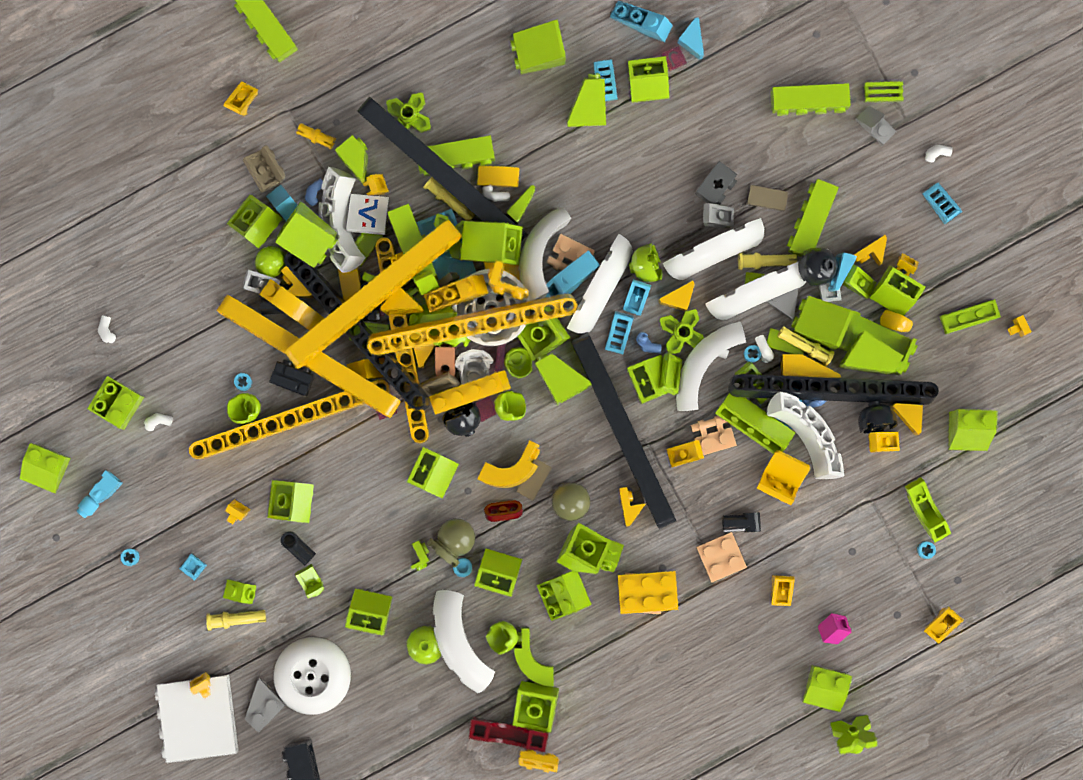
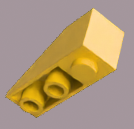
M471 275L426 293L424 296L429 312L432 313L488 294V289L483 275Z
M802 354L781 355V376L841 378V375Z

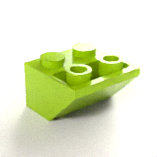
M666 56L628 61L627 70L631 103L669 99Z
M889 265L869 298L890 311L904 316L917 302L925 286Z
M662 355L642 361L626 369L640 404L668 394V392L659 389L663 364Z
M107 376L87 409L119 429L125 430L144 396Z
M423 447L407 482L443 499L459 464Z
M486 548L474 586L512 597L522 559Z
M576 571L567 572L536 585L551 621L592 605L580 575Z
M355 588L345 628L383 636L386 631L393 596Z

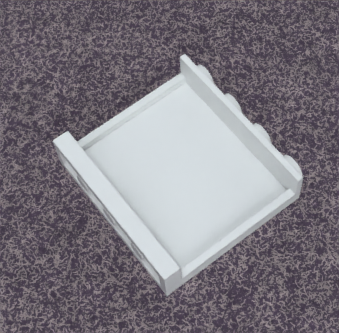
M229 674L210 678L211 685L209 688L211 691L209 692L211 695L203 698L200 692L193 695L189 684L192 680L157 685V689H155V699L159 700L157 717L158 720H161L162 727L159 728L160 738L164 740L162 756L166 758V763L236 754L239 751Z

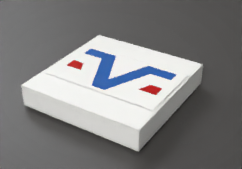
M351 194L347 232L385 235L389 197Z

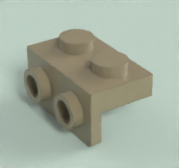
M267 145L263 146L260 151L244 157L243 162L261 193L281 184L285 179L283 168L278 165L273 151Z

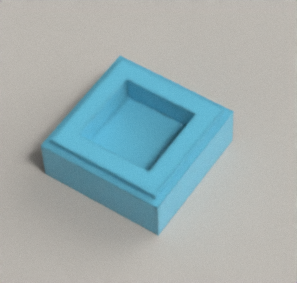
M191 553L180 567V570L195 581L207 564Z

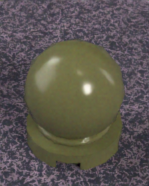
M574 482L565 483L554 492L552 507L560 518L568 521L578 520L588 512L590 496L582 485Z
M454 518L442 524L438 531L437 539L430 538L426 544L430 548L433 545L432 548L435 550V553L456 568L460 563L458 556L465 555L472 549L476 535L474 528L469 522Z

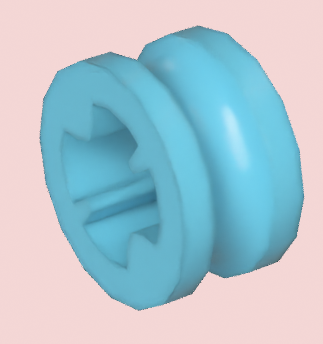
M750 345L744 350V358L748 362L754 363L761 358L762 354L756 345ZM749 349L757 351V354H755L757 355L756 359L748 357Z
M245 373L238 374L234 379L235 387L241 391L250 389L252 385L251 377ZM244 377H246V382L248 384L246 386L243 385V387H240V382L238 380L240 378L243 379Z
M922 542L918 545L917 552L920 557L930 559L935 555L936 548L931 542ZM929 545L931 553H927L925 556L924 552H922V547Z
M126 549L121 554V562L126 566H133L139 561V553L135 549ZM128 552L134 554L133 562L130 560L126 561L125 557H127L126 554Z

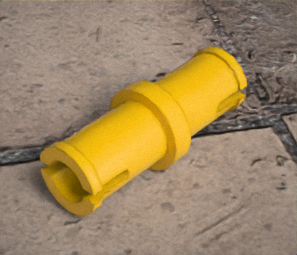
M300 123L297 128V135L310 139L314 144L319 143L329 149H332L335 144V137L322 133L318 128L315 130L303 123Z

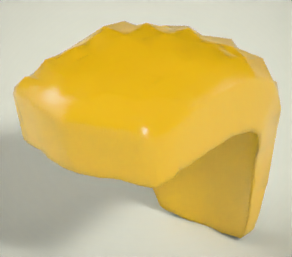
M885 310L880 317V324L895 331L909 332L913 326V322L909 318L890 310Z

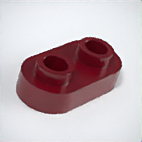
M516 500L488 504L484 508L485 518L490 522L512 520L522 516L523 508L522 504Z

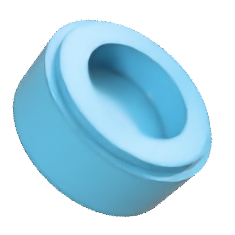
M459 558L460 563L456 568L453 567L454 573L459 577H466L472 572V563L467 558Z

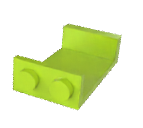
M854 311L839 349L848 352L858 334L865 331L904 356L901 360L904 362L902 367L894 374L901 375L902 372L905 373L910 364L907 361L910 355L913 356L918 345L915 344L917 339L905 337L860 316L861 313Z

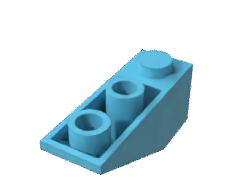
M619 0L610 15V18L648 37L665 42L673 26L663 15Z
M590 251L585 252L546 284L549 290L546 297L571 294L600 266Z

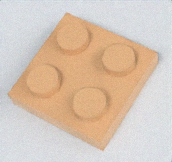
M732 532L696 547L711 583L747 568Z

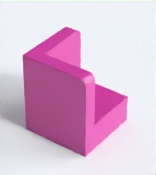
M832 613L818 625L820 635L825 643L837 645L852 632L846 616Z

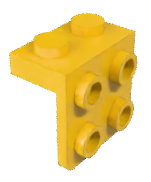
M496 261L495 265L490 266L488 279H490V288L493 289L494 293L500 295L509 293L512 295V298L517 300L528 298V290L500 282L504 271L503 262Z
M776 450L763 471L756 489L792 505L798 488L808 474L810 466L780 450Z

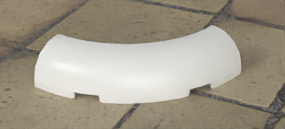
M328 167L321 187L324 191L322 202H319V217L337 232L335 237L337 242L332 249H329L331 260L341 272H350L362 264L366 258L357 248L351 232L346 230L349 199L356 178L340 169Z
M562 207L543 217L531 230L523 245L519 261L520 281L525 289L528 290L529 301L545 298L549 292L543 276L542 259L547 241L554 233L567 226L571 220L568 212Z
M759 218L739 228L729 230L693 247V249L669 259L663 265L673 278L684 280L720 261L759 245L764 237L763 222Z
M618 234L567 329L584 334L594 328L612 292L632 259V246L622 235Z
M796 262L740 286L734 291L721 295L705 304L715 318L727 320L761 303L802 287L806 281H803L798 268L799 262Z
M741 322L732 323L717 329V331L700 341L691 351L681 369L679 391L676 394L678 411L698 410L699 386L708 366L725 350L738 344L746 343Z
M783 392L775 394L769 402L767 416L783 421L798 434L811 457L814 478L835 479L844 477L842 457L840 453H837L833 442L835 437L823 418L811 406H806L800 402L799 398Z
M449 590L437 591L434 599L433 615H435L436 626L434 633L439 650L448 667L454 670L461 678L460 681L473 691L480 693L490 684L495 671L478 659L466 639L462 625V602L464 595Z

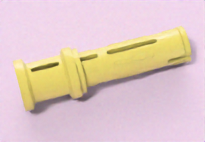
M433 177L424 185L423 188L425 190L431 191L437 200L444 201L465 221H471L475 216L470 209Z
M758 252L752 255H743L738 253L739 270L743 268H755L757 270L761 266H789L797 262L795 260L797 255H760Z
M784 326L778 333L777 337L808 353L809 358L817 359L825 367L829 365L834 356V351H828L821 347V344L812 343Z
M265 610L229 614L226 611L222 614H206L208 631H211L212 628L224 627V629H228L233 625L266 622Z

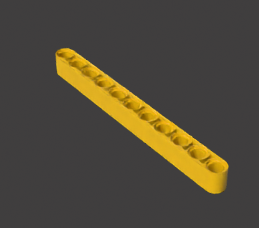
M450 220L442 223L285 351V354L296 368L303 367L460 240L462 235Z
M380 238L376 242L380 273L384 271V263L390 261V257L395 255L393 243L388 238ZM382 243H389L390 248L388 251L382 252L380 251V245ZM407 314L388 315L391 330L409 326ZM397 317L404 319V324L400 327L394 325V320ZM398 336L393 337V343H397ZM413 348L395 351L397 361L408 373L414 374V380L419 385ZM405 354L411 356V362L407 365L401 363V358ZM409 383L404 384L405 392L410 390ZM420 396L416 401L419 407L423 404V399ZM405 401L411 437L417 443H425L429 439L425 410H414ZM414 411L422 413L419 421L412 420V413ZM419 429L425 431V438L422 440H417L415 437V433Z
M560 294L377 332L369 336L368 349L372 354L380 355L567 316L576 311L577 303L571 294ZM567 300L572 301V305L569 308L563 307V303ZM548 304L554 306L550 312L544 311V307ZM529 308L535 310L530 316L524 314ZM510 312L516 314L511 320L505 318ZM490 316L496 318V321L492 324L486 322ZM471 320L477 322V325L473 328L467 326ZM452 324L458 326V329L454 332L448 330V327ZM436 328L439 330V333L437 335H430L429 331ZM417 332L420 334V337L418 339H411L410 335ZM398 336L401 338V341L399 343H392L391 338ZM375 340L382 343L380 347H373L371 344Z
M230 295L225 296L216 310L227 319L284 354L291 345L300 339ZM320 352L304 365L388 418H391L401 403L393 395L323 352Z
M385 380L371 382L376 386L382 383L385 384L386 392L390 393V385ZM344 391L194 442L189 448V453L195 459H205L364 405L365 403ZM343 396L350 398V403L347 406L340 404V399ZM325 402H330L331 410L326 413L323 412L322 405ZM307 408L313 410V416L309 419L304 417V411ZM290 414H293L295 417V422L292 425L286 423V417ZM274 420L277 423V427L274 431H269L267 425L270 421ZM252 427L258 428L259 432L256 437H251L249 434ZM234 433H238L240 441L234 444L231 441V436ZM216 439H220L222 442V446L218 450L213 447V442ZM198 445H201L204 449L203 454L200 456L195 454V448Z

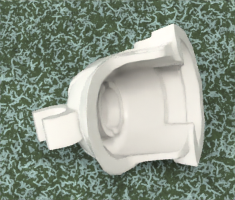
M475 349L461 353L455 362V366L460 373L461 384L463 385L490 375L489 368L490 364L493 363L492 357L485 351Z

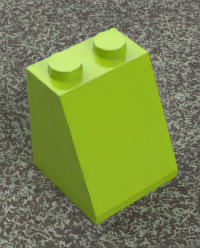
M558 19L513 33V40H510L512 51H516L517 58H514L516 70L520 69L521 74L565 65L566 55Z
M600 73L588 74V77H584L567 118V127L606 125L605 78L600 77Z
M300 201L279 231L275 243L315 268L317 263L321 265L326 258V250L328 248L332 249L336 244L337 239L335 237L337 232Z
M464 221V226L462 227L463 239L460 247L461 260L488 263L500 261L504 264L519 265L522 239L521 226L505 223Z
M812 296L802 299L798 307L801 310L798 317H794L791 327H793L792 332L835 350L839 348L854 311Z
M864 331L858 334L838 367L888 375L900 370L904 363L901 361L904 356Z
M544 353L536 358L535 367L557 405L591 387L592 384L588 379L555 355Z
M962 409L950 411L948 450L988 451L997 431V411Z

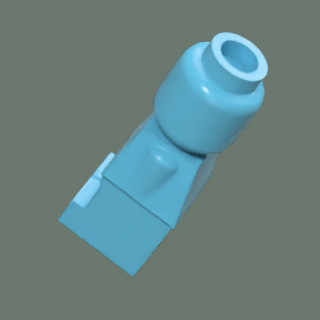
M105 470L101 475L103 478L100 482L95 484L89 495L85 496L78 504L77 512L82 517L91 516L98 509V503H102L110 498L123 484L110 471Z

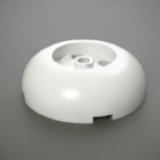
M485 269L471 274L483 275L488 294L481 297L485 299V303L479 305L477 303L478 298L454 305L453 309L458 313L456 316L488 310L490 306L498 308L527 302L529 299L517 300L512 298L511 294L504 293V300L498 302L496 300L498 294L494 293L493 289L490 288V279H488L489 269ZM503 271L500 282L525 289L517 278ZM530 308L525 311V315L529 316ZM512 312L508 313L507 319H513L516 314ZM493 316L488 317L487 323H494L496 318ZM471 320L467 326L473 328L477 325V322ZM526 324L471 335L467 338L485 346L503 345L515 339L523 331Z
M318 637L302 638L288 645L278 657L274 668V685L281 700L292 710L307 715L325 713L336 707L347 694L351 680L350 664L344 652L333 642ZM310 659H315L317 661V665L315 667H311L309 665ZM295 671L301 672L302 676L300 679L294 677ZM309 673L314 675L313 680L308 679ZM323 674H326L329 677V680L326 683L321 681V676ZM307 686H311L313 688L312 694H307L305 692Z

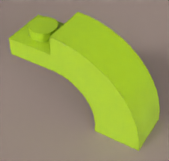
M920 477L904 486L908 494L907 498L917 518L933 542L936 543L950 535L951 531L947 521L933 502L924 479Z
M529 627L522 628V632H518V644H522V647H514L515 658L520 669L532 681L544 686L554 687L553 666L542 665L533 658L530 652Z

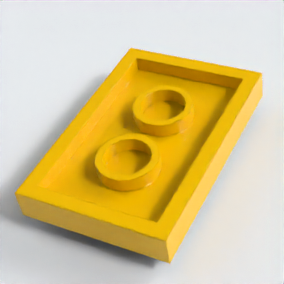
M676 571L617 575L620 614L679 610Z

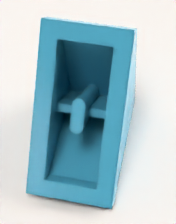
M698 17L692 21L681 35L678 44L697 59H703L704 52Z
M279 185L266 196L286 221L297 207L296 202L282 185Z
M633 279L623 310L641 316L651 285Z

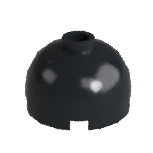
M811 248L804 251V255L798 263L799 273L803 281H807L810 286H823L831 282L838 270V262L832 252L825 248Z
M879 401L868 403V407L860 412L858 418L860 433L864 432V434L883 432L887 426L890 429L898 426L897 417L893 409L886 404H880Z
M470 402L454 408L453 413L449 415L446 412L442 416L441 420L446 429L456 436L465 435V437L473 435L481 422V413L476 402L474 404Z

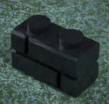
M284 359L282 362L277 361L269 383L307 397L315 375L311 374L312 370L306 367L295 368L292 362Z

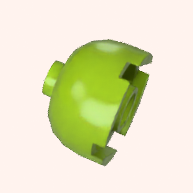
M652 243L638 247L632 255V262L629 263L631 273H635L636 277L643 282L662 280V269H659L658 262H660L656 247Z
M421 626L411 632L407 639L406 647L408 654L414 661L419 664H431L441 658L442 654L436 641L434 627Z

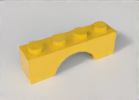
M504 370L429 396L436 415L511 389Z

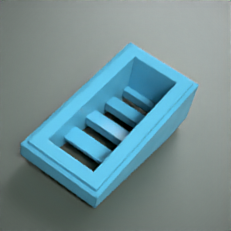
M613 61L594 62V73H600V76L610 75V78L605 79V83H611V86H606L605 91L612 90L613 94H606L605 101L617 100ZM609 67V70H605V71H599V70H598V68Z
M936 183L922 194L944 224L962 212L939 183ZM938 190L939 194L931 198L930 195ZM942 196L944 199L937 204L935 200ZM947 202L948 206L941 209L940 206ZM951 208L953 212L946 215L945 212Z
M845 252L837 254L838 270L836 276L829 284L828 290L830 292L840 289L857 256Z
M615 311L605 350L619 354L624 353L634 319L632 315ZM617 319L628 321V323L617 322ZM615 326L625 328L626 330L625 332L616 330ZM613 334H617V335H620V336H624V338H623V339H619V338L613 337ZM611 341L621 343L622 345L621 347L611 345Z

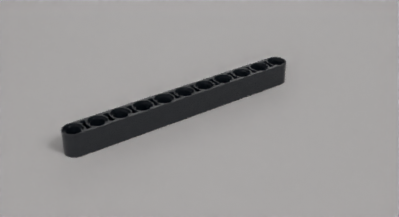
M370 96L359 107L357 112L483 222L505 223L518 226ZM523 229L521 242L528 235Z
M290 252L285 255L284 261L286 266L329 315L345 303L344 299L316 268H313L300 258H298V263L294 265L293 258L295 255ZM310 270L311 275L306 279L305 272ZM319 284L323 285V290L321 293H318L317 287ZM334 297L335 305L331 307L329 302ZM362 320L345 332L412 409L426 410L430 406L429 396L390 352L384 354L385 361L381 364L379 362L380 355H374L367 349L368 338L374 333ZM358 325L360 333L356 336L354 328ZM378 340L373 341V347H380L382 345ZM394 368L398 371V375L395 378L391 375V371ZM406 382L410 384L409 392H405L404 390V384ZM419 396L423 399V404L420 407L416 404Z
M587 332L570 340L658 529L677 522L589 333Z
M736 374L728 386L729 393L734 397L772 399L775 394L783 392L799 398V400L868 403L879 401L880 403L929 405L939 394V388L933 382ZM734 383H739L742 388H737ZM753 384L760 385L761 389L755 388ZM772 385H778L780 390L775 389ZM792 386H797L799 390H794ZM811 386L816 387L818 391L812 390ZM830 387H834L837 392L831 391ZM849 388L855 389L856 393L851 392ZM868 389L874 390L875 394L870 393ZM887 389L893 391L894 394L888 393ZM906 390L911 391L913 395L907 394ZM925 391L930 392L931 396H928Z

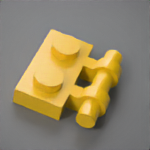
M533 750L520 752L519 766H525L526 769L530 770L532 768L541 769L546 773H549V771L557 773L559 758L550 753H545L544 755L536 754Z

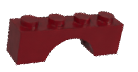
M472 717L468 739L504 743L545 753L549 732Z

